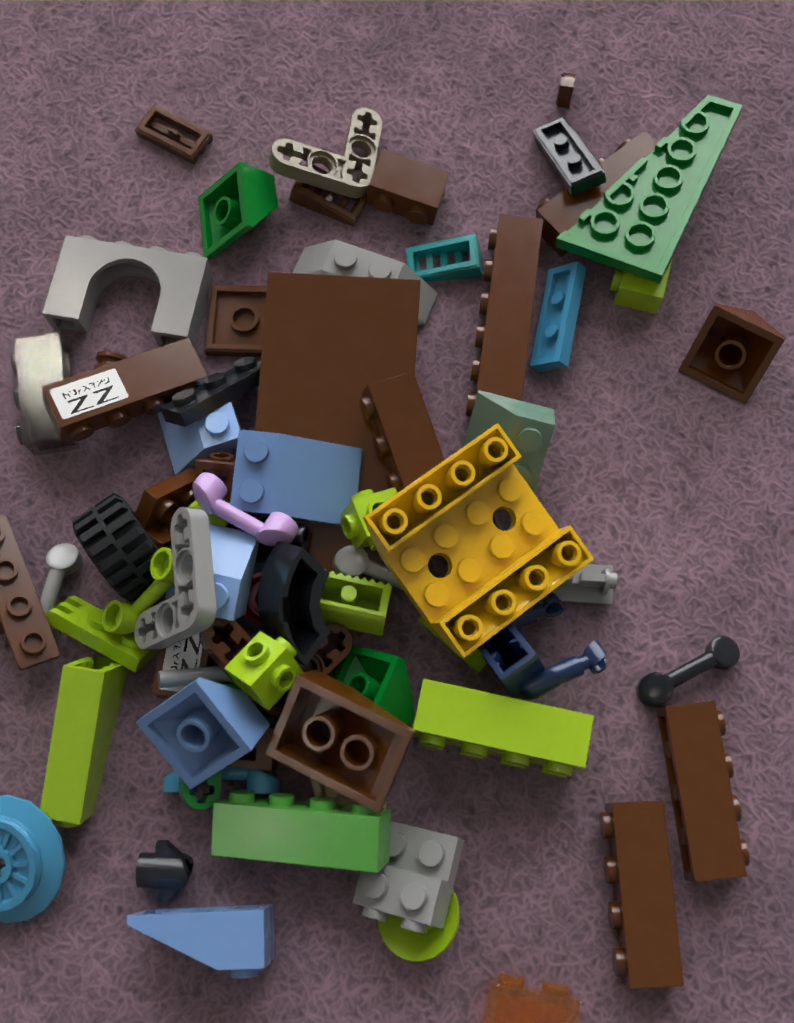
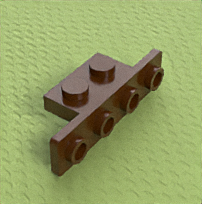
M0 515V635L5 647L10 646L18 669L23 671L57 659L60 652L7 516Z

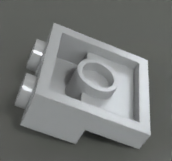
M391 821L389 862L378 873L360 872L352 903L364 906L362 916L386 923L389 914L402 917L400 927L426 934L428 925L444 929L464 840L459 837Z

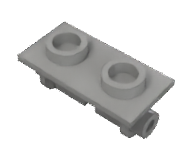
M587 564L552 592L561 599L559 602L612 605L613 589L617 587V573H613V565Z

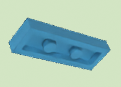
M578 261L548 270L530 367L537 372L567 368L569 365L586 268Z

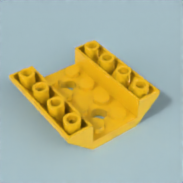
M499 423L492 426L363 517L379 556L426 623L461 658H465L594 560L571 525L558 528L513 463L522 456ZM496 509L506 510L510 514L511 525L507 531L500 530L494 525L493 514ZM433 555L443 556L448 563V571L443 578L433 576L428 569L429 559Z

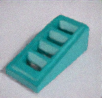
M476 233L406 248L407 266L425 282L484 277L481 246ZM463 253H469L470 261H463ZM448 254L455 255V264L449 265ZM433 255H440L441 267H434ZM425 256L427 269L420 271L419 257Z

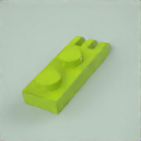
M75 595L68 597L64 602H61L55 608L45 613L49 625L135 673L151 660L158 651V649H140L135 642L134 632L123 635L107 632L102 623L104 610Z

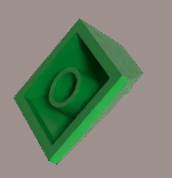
M239 162L198 197L204 257L213 259L278 207L274 175Z
M352 644L351 651L339 663L333 678L351 686L410 727L415 712L405 660L398 656Z

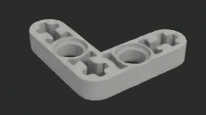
M180 507L172 517L171 545L175 596L145 610L138 616L134 627V637L140 649H165L208 629L215 620L216 594L208 515L202 509Z

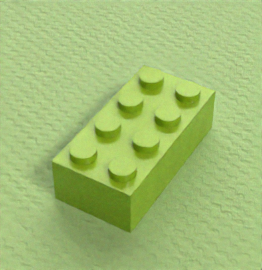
M423 678L413 725L415 730L413 737L420 738L419 746L428 749L443 751L445 744L460 747L459 755L484 760L487 754L501 757L500 764L525 769V766L529 767L530 763L542 766V774L566 778V776H572L573 772L586 767L594 716Z

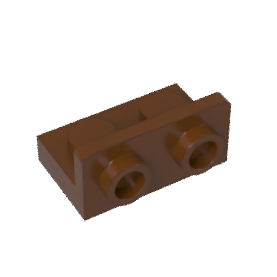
M193 467L153 485L143 492L134 516L158 549L171 545V521L175 511L180 507H189L196 500L194 499L195 496L192 484L195 481V469Z

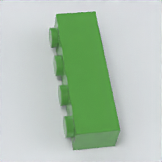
M248 789L231 790L228 796L213 803L211 855L378 873L389 862L391 809L383 808L381 813H377L356 801H352L351 805L336 804V799L328 796L311 797L309 802L295 800V795L291 793H272L269 795V798L255 797V791Z

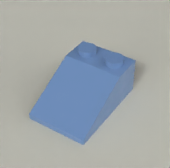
M239 430L230 505L254 518L269 517L272 512H282L290 516L295 522L341 526L342 511L350 503V497L359 491L363 449L280 433Z
M274 904L149 909L127 915V926L218 971L231 970V978L257 977L258 972L264 971V968L275 959Z

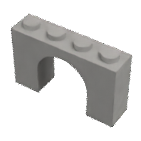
M66 235L42 314L53 329L88 334L97 301L103 290L120 278L142 276L155 281L161 287L160 298L151 328V333L158 346L162 347L189 338L195 349L214 274L208 258L195 252L181 254L169 252L157 246L144 248L133 246L125 241L112 243L99 241L88 235L80 237Z

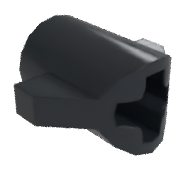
M158 840L155 844V853L141 852L139 854L136 865V886L138 888H156V901H167L186 886L193 870V858L188 854L182 853L169 840Z

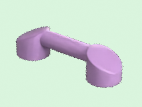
M201 473L192 484L193 494L202 510L207 514L213 513L253 535L258 542L264 545L274 547L278 541L289 544L299 531L297 523L290 516L282 512H272L265 523L223 501L222 499L227 494V487L220 478L211 473Z

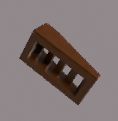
M314 164L312 165L313 169L320 174H328V172H326L325 170L317 167ZM299 181L295 182L289 197L290 201L352 227L355 226L366 205L367 194L361 198H350L343 195L338 205L332 203V200L336 193L329 191L326 198L319 196L323 190L322 188L315 187L312 192L307 189L309 184ZM353 199L356 202L351 211L344 210L348 200Z

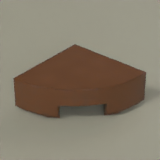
M563 73L561 75L556 101L557 107L569 108L575 83V73Z

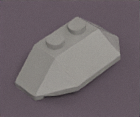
M336 239L304 247L293 273L421 280L418 329L426 325L438 293L405 263Z

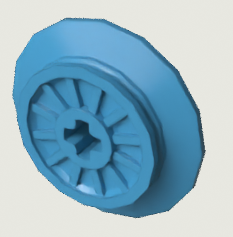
M11 795L0 796V859L3 858L5 864H0V922L28 921L47 909L61 889L66 866L62 838L50 817L31 801Z

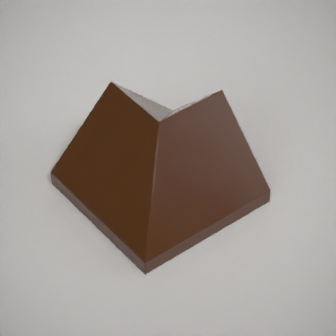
M715 303L684 358L679 371L746 404L786 337L755 311Z

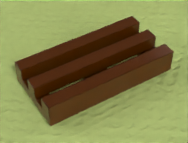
M155 104L135 129L137 136L193 165L198 161V155L203 154L206 150L205 146L207 143L210 144L213 140L212 133ZM155 117L198 138V140L195 142L179 134L177 130L171 127H165L164 125L154 121ZM153 130H155V131H157V132H159V133H161V134H163V135H165V136L171 138L172 140H170V139H168V138H166V137H164V136H162V135H160V134L154 132Z

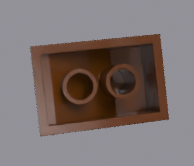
M314 669L296 676L265 754L375 812L381 813L415 730L351 686Z

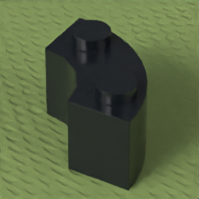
M278 541L266 560L260 578L258 590L260 620L265 634L274 640L278 637L284 638L297 651V655L294 657L296 662L306 666L331 633L323 622L320 609L321 592L329 573L304 548Z

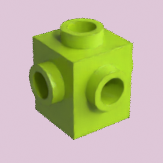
M395 487L373 493L372 489H366L350 497V503L341 513V527L346 538L351 539L355 550L368 546L371 551L377 550L363 517L398 492Z
M261 631L224 668L241 691H244L248 697L268 711L292 687L296 676L304 673L294 659L297 651L289 642L282 637L274 640Z

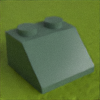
M478 390L463 447L499 423L522 456L513 463L531 490L535 492L555 428L554 409Z

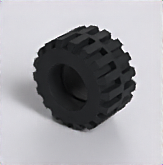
M112 493L72 521L73 530L86 554L110 586L122 598L133 603L155 580L150 573V563L158 548L134 516L135 511L122 496Z

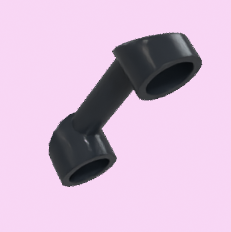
M717 636L706 645L705 653L667 674L653 672L641 678L636 688L637 696L646 706H661L671 699L674 688L713 667L724 670L734 666L740 658L739 648L728 636Z

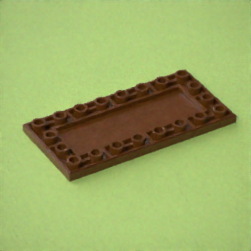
M268 272L255 431L280 433L363 449L358 492L372 489L373 493L389 489L386 482V474L389 473L385 459H379L373 445V436H376L372 422H367L364 419L359 400L363 398L361 393L368 384L413 371L415 375L421 280ZM296 522L297 525H309L310 539L306 551L328 573L331 571L335 572L333 568L335 554L343 547L353 545L351 539H347L344 535L342 527ZM258 546L256 559L262 556H269L272 549H262ZM369 546L363 548L370 560L385 565L377 550L371 551ZM365 574L358 576L360 580L366 578L368 582L374 579Z

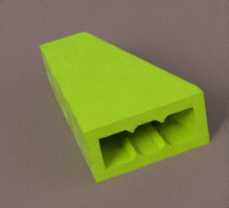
M90 655L63 665L40 809L58 827H77L94 814L128 674V668L108 657Z

